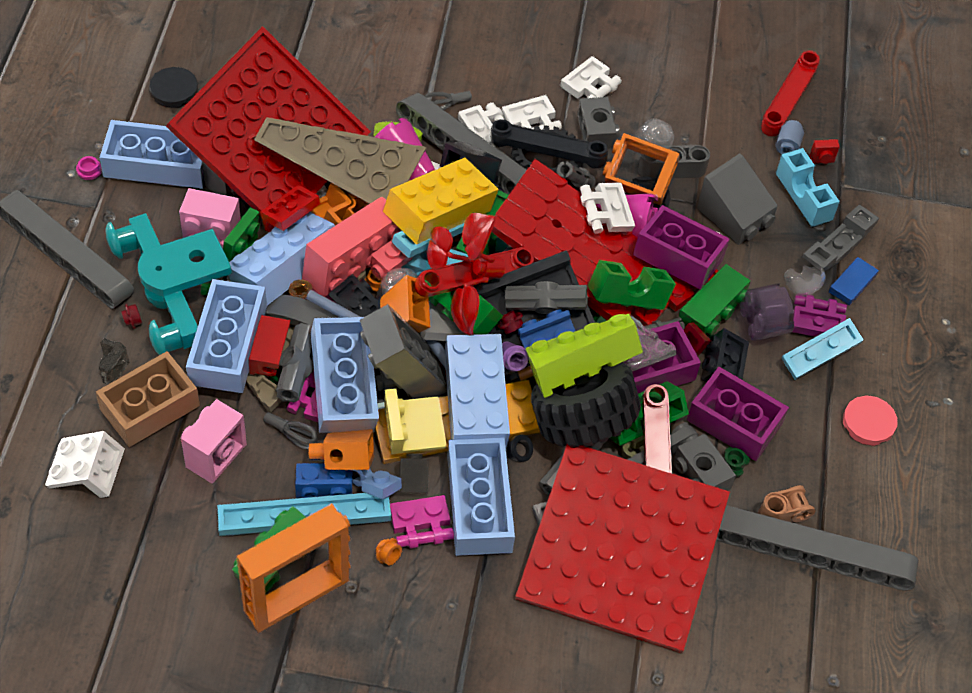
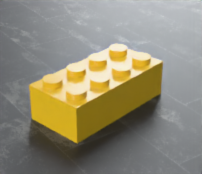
M462 158L391 188L383 212L417 245L430 239L432 229L437 226L450 230L465 223L467 217L472 213L485 214L490 212L499 189L466 158Z

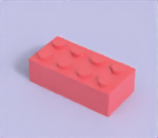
M381 196L306 244L302 280L318 294L325 297L351 274L357 278L366 268H371V254L390 242L394 234L401 231L383 212L386 199Z

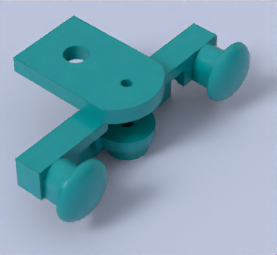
M146 213L129 218L130 225L119 229H114L112 223L108 222L105 233L112 253L117 258L123 259V253L139 249L142 255L138 262V273L140 281L145 287L146 298L157 308H168L172 317V324L158 328L155 320L150 322L149 337L154 350L158 355H161L166 351L170 352L182 347L184 349L192 347L198 325L182 290L232 274L230 263L214 230L210 229L160 245ZM195 256H201L204 258L200 262L191 261V259Z

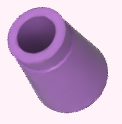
M503 342L502 351L505 368L514 372L524 369L528 363L526 349L510 342Z

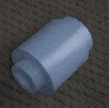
M790 120L781 126L776 142V149L779 153L785 154L800 149L804 130L799 122Z

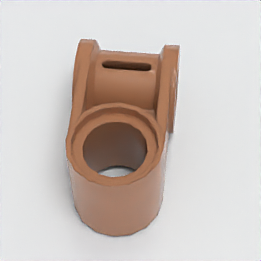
M799 485L767 494L758 514L793 523L809 519L815 514V509L809 505L804 495L806 493L805 488Z

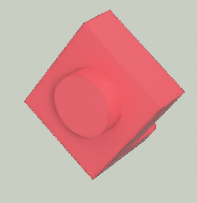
M391 240L371 254V271L377 279L392 283L393 273L410 262L412 257L408 258Z

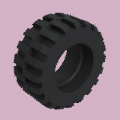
M623 362L613 367L605 364L598 374L591 377L587 375L579 376L574 379V385L568 388L560 385L552 389L553 394L544 398L538 384L534 386L531 393V403L541 435L552 444L565 447L567 443L570 447H578L579 445L590 446L596 442L608 441V438L616 437L623 430L629 429L632 423L637 420L641 410V403L632 370Z

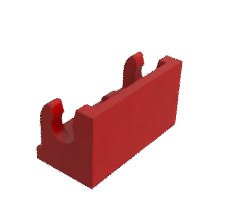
M261 315L249 356V374L276 375L277 370L273 368H279L288 329L290 328V320Z

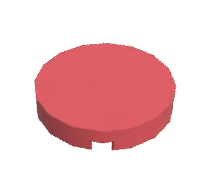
M866 395L857 397L849 402L843 413V425L850 432L849 435L854 440L865 445L875 446L892 438L897 428V416L894 409L886 401L878 397Z

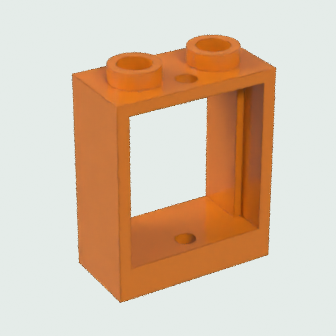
M623 133L621 140L617 139L613 146L612 153L615 155L612 162H607L603 171L605 183H622L624 192L629 194H656L658 202L654 201V203L661 205L679 163V153ZM627 149L665 162L653 191L616 178Z

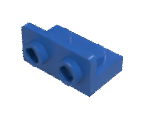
M561 309L555 310L547 314L546 319L538 322L536 319L523 323L521 325L522 328L518 330V336L523 347H529L539 340L548 341L557 338L563 332H575L569 310L564 312Z
M325 463L296 464V498L352 494V470L325 469Z

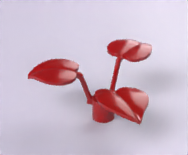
M481 213L470 214L464 223L462 240L466 245L465 251L468 257L449 252L452 247L453 237L447 228L440 226L432 229L430 234L431 240L428 243L427 259L432 269L445 266L449 257L473 263V272L480 277L465 283L464 289H456L451 302L452 318L456 326L467 335H473V327L479 310V294L472 286L479 283H488V278L500 279L505 273V261L503 258L483 254L497 217Z

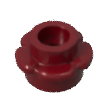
M125 304L126 310L121 311L126 326L132 325V328L136 329L135 326L143 324L136 304L130 306Z

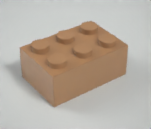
M168 351L96 391L101 412L128 447L133 446L200 406L197 387Z

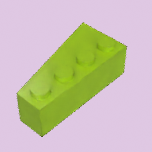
M618 314L602 323H590L584 329L575 332H563L557 338L548 341L539 340L525 348L533 376L544 398L552 395V389L563 385L564 388L574 385V379L579 376L587 375L591 377L598 374L605 364L613 367L643 353L636 324L629 314Z

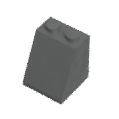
M738 154L705 176L697 209L738 245L745 240L753 239L762 228L770 227L776 219L775 213L778 207L741 154Z

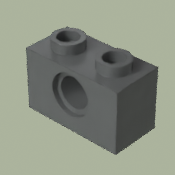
M608 97L581 98L577 115L583 140L589 142L601 141L607 145V149H613L615 140L619 139V126L614 123V106H610Z
M706 434L678 446L674 464L679 473L694 481L726 491L731 490L736 475Z

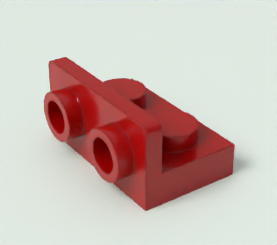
M297 185L261 211L265 230L270 232L274 227H277L284 231L321 204L319 195Z

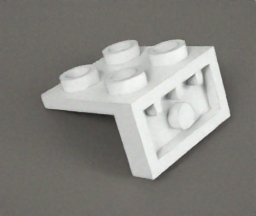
M105 431L63 438L58 445V450L45 485L51 489L83 483L100 498L109 497L124 448Z

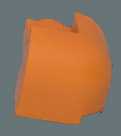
M330 183L326 195L320 198L321 204L310 212L334 223L336 226L369 205V203Z

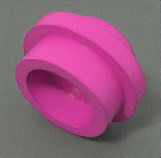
M86 156L79 160L76 171L80 178L92 180L101 174L102 167L95 157Z

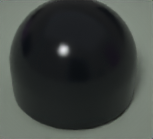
M515 435L508 439L507 447L505 448L506 456L515 462H525L531 458L533 444L529 437L526 435ZM517 443L525 447V455L520 456L517 453Z

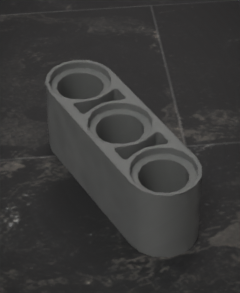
M702 145L661 146L679 153V163L672 178H698L705 175L710 159V151ZM640 153L637 172L641 177L658 179L665 162Z

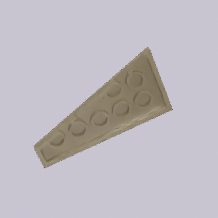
M266 117L254 139L258 143L369 204L381 196L387 200L391 188L408 182L427 148Z

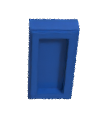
M857 257L832 284L829 293L850 306L877 276L879 270Z

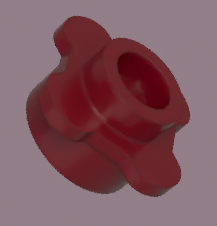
M510 311L503 315L500 319L501 322L497 326L500 330L503 329L505 334H509L520 328L524 323L521 319L523 315L520 312Z

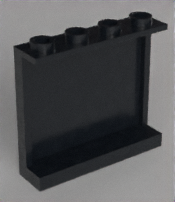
M565 250L508 272L500 279L493 278L488 280V283H480L472 287L502 315L510 311L522 313L523 317L521 319L525 323L536 319L537 322L546 319L547 314L537 313L534 310L507 311L505 302L506 286H535L536 283L544 281L555 282L558 285H579L572 269L568 251ZM588 305L587 310H569L570 319L575 331L584 329L590 323H595ZM496 324L488 333L501 334L502 343L510 342L523 347L518 336L520 328L505 334L503 329L500 330ZM504 366L505 381L508 379L510 382L520 380L517 371H509Z

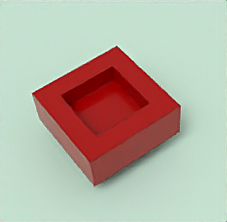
M814 140L809 158L813 163H834L840 148L838 140Z

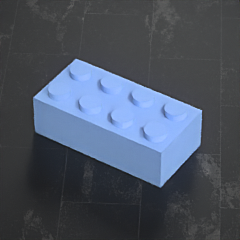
M116 120L110 121L100 154L103 177L203 189L202 160L166 126Z
M309 212L284 231L274 227L272 231L255 241L252 246L241 254L236 255L229 262L232 269V274L229 275L231 282L265 287L268 306L302 279L306 244L335 226L334 223Z
M212 279L186 364L187 376L195 386L243 393L249 373V356L260 317L265 315L267 308L265 287Z
M364 317L314 318L311 328V343L319 433L370 429L374 431L379 420L374 366L368 356L371 351L364 343L360 334L363 329L359 320Z
M501 334L447 335L444 351L451 440L505 438V447H507L510 429Z
M505 438L449 440L447 458L455 556L512 553L515 534Z

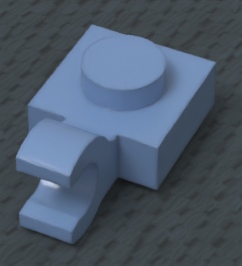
M371 469L353 470L360 474L359 477L353 480V483L356 486H362L363 492L381 499L390 496L402 488L401 478L391 475L387 471L373 473Z

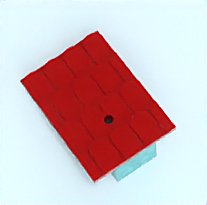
M534 159L495 214L497 218L491 231L497 236L495 253L503 252L509 246L513 249L525 247L532 252L534 263L567 250L579 285H587L588 306L607 321L612 316L618 314H629L632 316L637 306L631 305L626 307L611 302L604 304L594 298V295L588 288V284L598 261L622 263L632 277L630 282L639 277L643 267L659 268L633 255L638 237L632 234L633 231L609 232L606 223H602L603 231L595 234L586 218L588 213L580 199L582 194L571 187L566 179Z

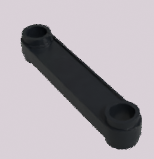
M504 119L494 121L491 126V142L498 147L510 146L585 163L595 169L604 167L607 161V145L601 141L589 142L511 124Z

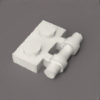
M592 56L561 80V87L577 99L584 94L587 98L604 97L606 94H611L617 89L621 79L619 76H614L612 79L608 77L610 68ZM597 84L601 85L599 89H596L594 86Z
M546 95L502 107L504 119L511 124L534 129L530 125L540 122V129H543L544 126H549L550 130H553L554 126L559 127V130L562 129L559 120L555 122L550 120L555 118V110Z
M489 103L486 106L487 111H484L478 105L458 112V119L462 124L495 147L490 138L491 121L504 119V113L500 108L496 107L494 103Z
M599 183L595 188L596 192H591L590 185L580 187L582 194L580 199L588 213L586 218L595 234L603 231L602 223H606L609 232H629L633 230L635 223L622 183ZM596 204H600L602 211H597Z

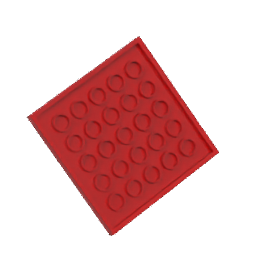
M263 26L166 125L180 141L250 207L259 211L260 216L263 209L297 185L316 194L327 182L326 179L254 140L266 117L368 136L371 132Z
M567 443L516 594V600L683 653L730 491L582 445L570 447Z

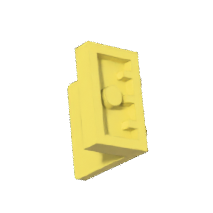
M396 389L385 390L384 408L391 454L446 448L438 397L403 400L402 398L398 399Z

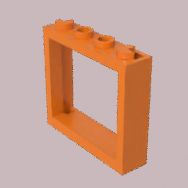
M333 504L324 507L237 556L243 609L258 633L349 581V569L351 568L349 555L351 553L348 544L350 541L348 528L350 527V522L347 516H343L341 512L339 513ZM328 542L329 560L265 595L264 577Z

